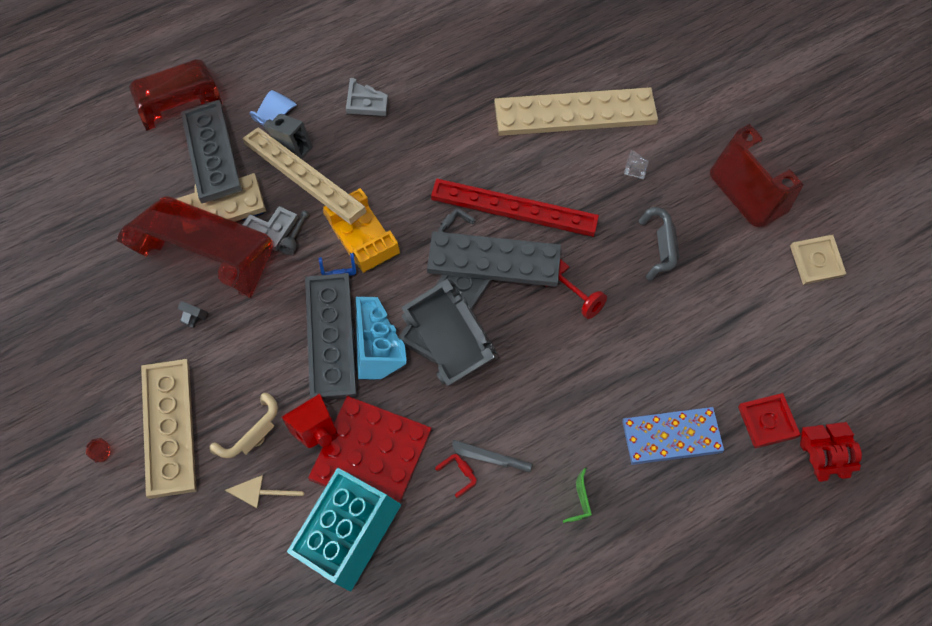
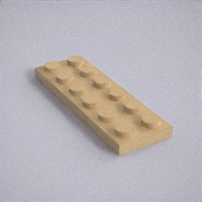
M187 359L142 365L146 497L152 499L196 492L189 362Z

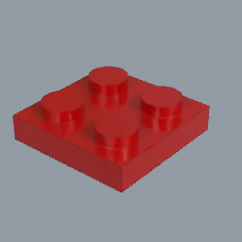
M783 393L740 403L738 406L755 449L796 439L801 435Z

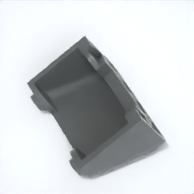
M446 279L401 307L404 312L402 314L404 321L408 326L413 325V327L417 328L439 365V371L436 374L442 384L446 383L447 386H450L499 358L494 346L453 281Z

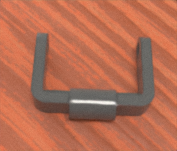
M455 209L443 220L438 232H444L448 229L457 215L470 224H474L476 221L460 209Z

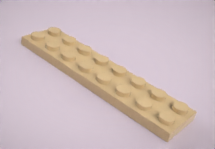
M651 87L495 98L494 101L499 136L654 125L658 121Z

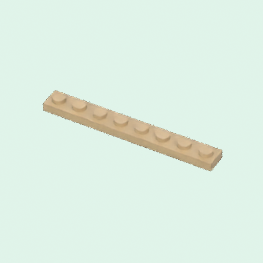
M259 127L243 138L246 146L350 225L366 213L364 205Z

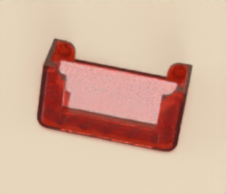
M168 196L160 198L126 224L116 239L117 242L146 257L151 250L161 251L166 241L221 263L218 270L219 280L248 298H251L273 249V241L265 233Z

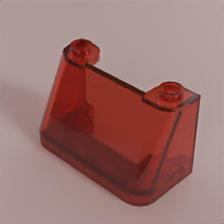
M198 59L136 79L129 86L136 109L146 131L156 128L154 122L157 118H163L161 115L162 111L197 99L200 100L201 105L205 104V101L213 102L216 100H220L222 104L217 85L205 62Z

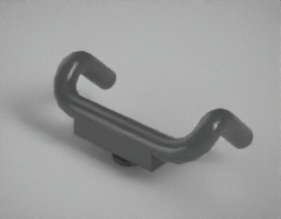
M659 207L647 209L639 219L641 225H646L651 217L655 215L661 217L664 221V225L657 230L661 263L654 265L646 274L648 281H652L659 272L670 271L675 268L677 259L680 258L676 227L672 223L670 214Z

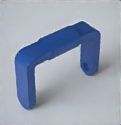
M350 253L352 268L327 272L324 270L322 257H319L321 275L349 273V276L355 275L354 254Z

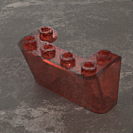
M748 124L735 133L711 167L710 176L753 226L763 227L790 211L804 184L790 169L775 178L770 176L748 150V148L761 142L763 139ZM749 134H751L753 140L747 141ZM785 178L790 179L794 185L787 187L783 185L782 180Z

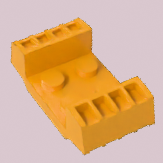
M359 188L349 193V195L365 206L366 213L351 225L327 206L323 207V213L349 255L350 253L354 254L355 263L364 273L400 254V250L392 232L384 230L369 208L368 197Z

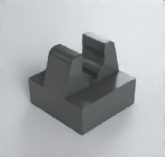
M183 301L180 302L178 307L179 310L183 311L180 322L191 327L195 326L199 318L205 320L208 312Z

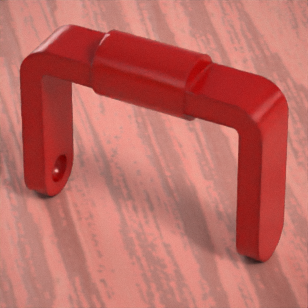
M453 454L437 465L435 469L440 471L454 460L457 462L460 470L471 481V483L455 494L456 498H459L476 486V478L473 475L474 471L468 463L463 461L459 455Z

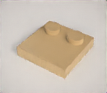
M833 235L793 242L790 245L803 285L846 275Z

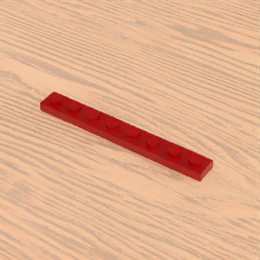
M437 178L431 194V200L592 237H594L599 218L597 214Z

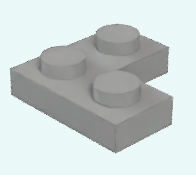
M279 206L269 222L249 215L239 229V233L250 240L277 251L280 241L288 235L298 220V216Z

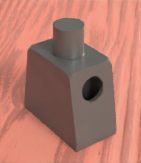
M278 114L273 120L268 119L265 122L264 129L269 132L270 136L300 159L313 148L302 121L284 114Z

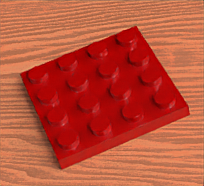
M347 396L334 422L337 431L331 436L330 444L322 447L308 477L309 481L326 487L336 469L339 468L401 503L432 428Z

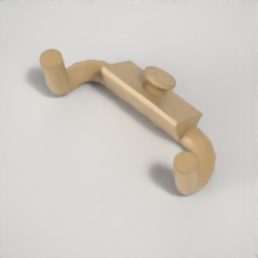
M266 392L261 394L260 402L262 405H268V412L232 448L225 449L214 442L210 445V452L222 458H232L240 452L246 455L254 446L261 445L264 442V436L274 427L271 421L275 418L278 411L277 402L273 396Z

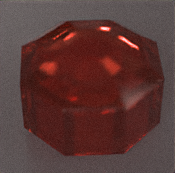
M102 438L92 439L86 445V455L95 463L105 461L111 454L110 445Z

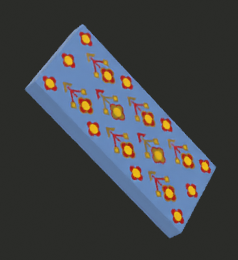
M713 407L624 418L622 421L631 465L718 454L724 451Z

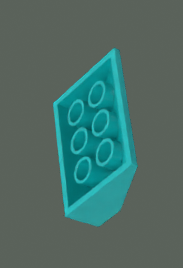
M337 468L287 550V553L334 584L351 592L402 504Z

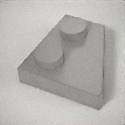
M350 78L346 114L386 116L388 95L381 91H376L368 85L364 87L358 84L356 79Z

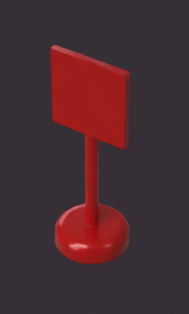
M560 259L558 280L585 301L581 310L582 315L586 319L593 318L604 307L607 295L601 291L594 292L589 297L561 275L569 266Z

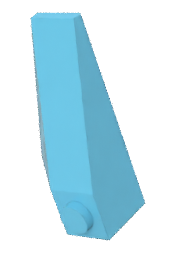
M356 297L358 379H382L406 365L405 344L402 339L399 340L396 329L387 319V313L378 297Z

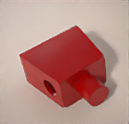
M320 394L282 416L291 435L307 448H312L317 444L322 447L329 445L332 440L331 436L337 431Z

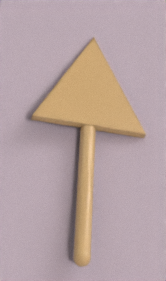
M263 475L225 490L255 508H258L260 495L304 496L305 494L303 491L261 490Z

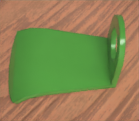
M586 467L581 471L576 480V488L584 515L565 519L563 524L586 519L592 515L584 486Z

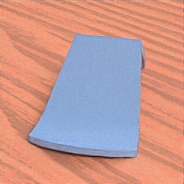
M271 90L264 98L257 113L250 111L249 114L254 121L264 126L268 119L273 120L278 114L285 115L292 108L296 107L297 104L286 96Z

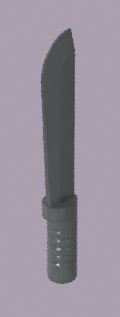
M453 440V449L461 456L501 465L506 468L510 466L529 473L532 470V463Z

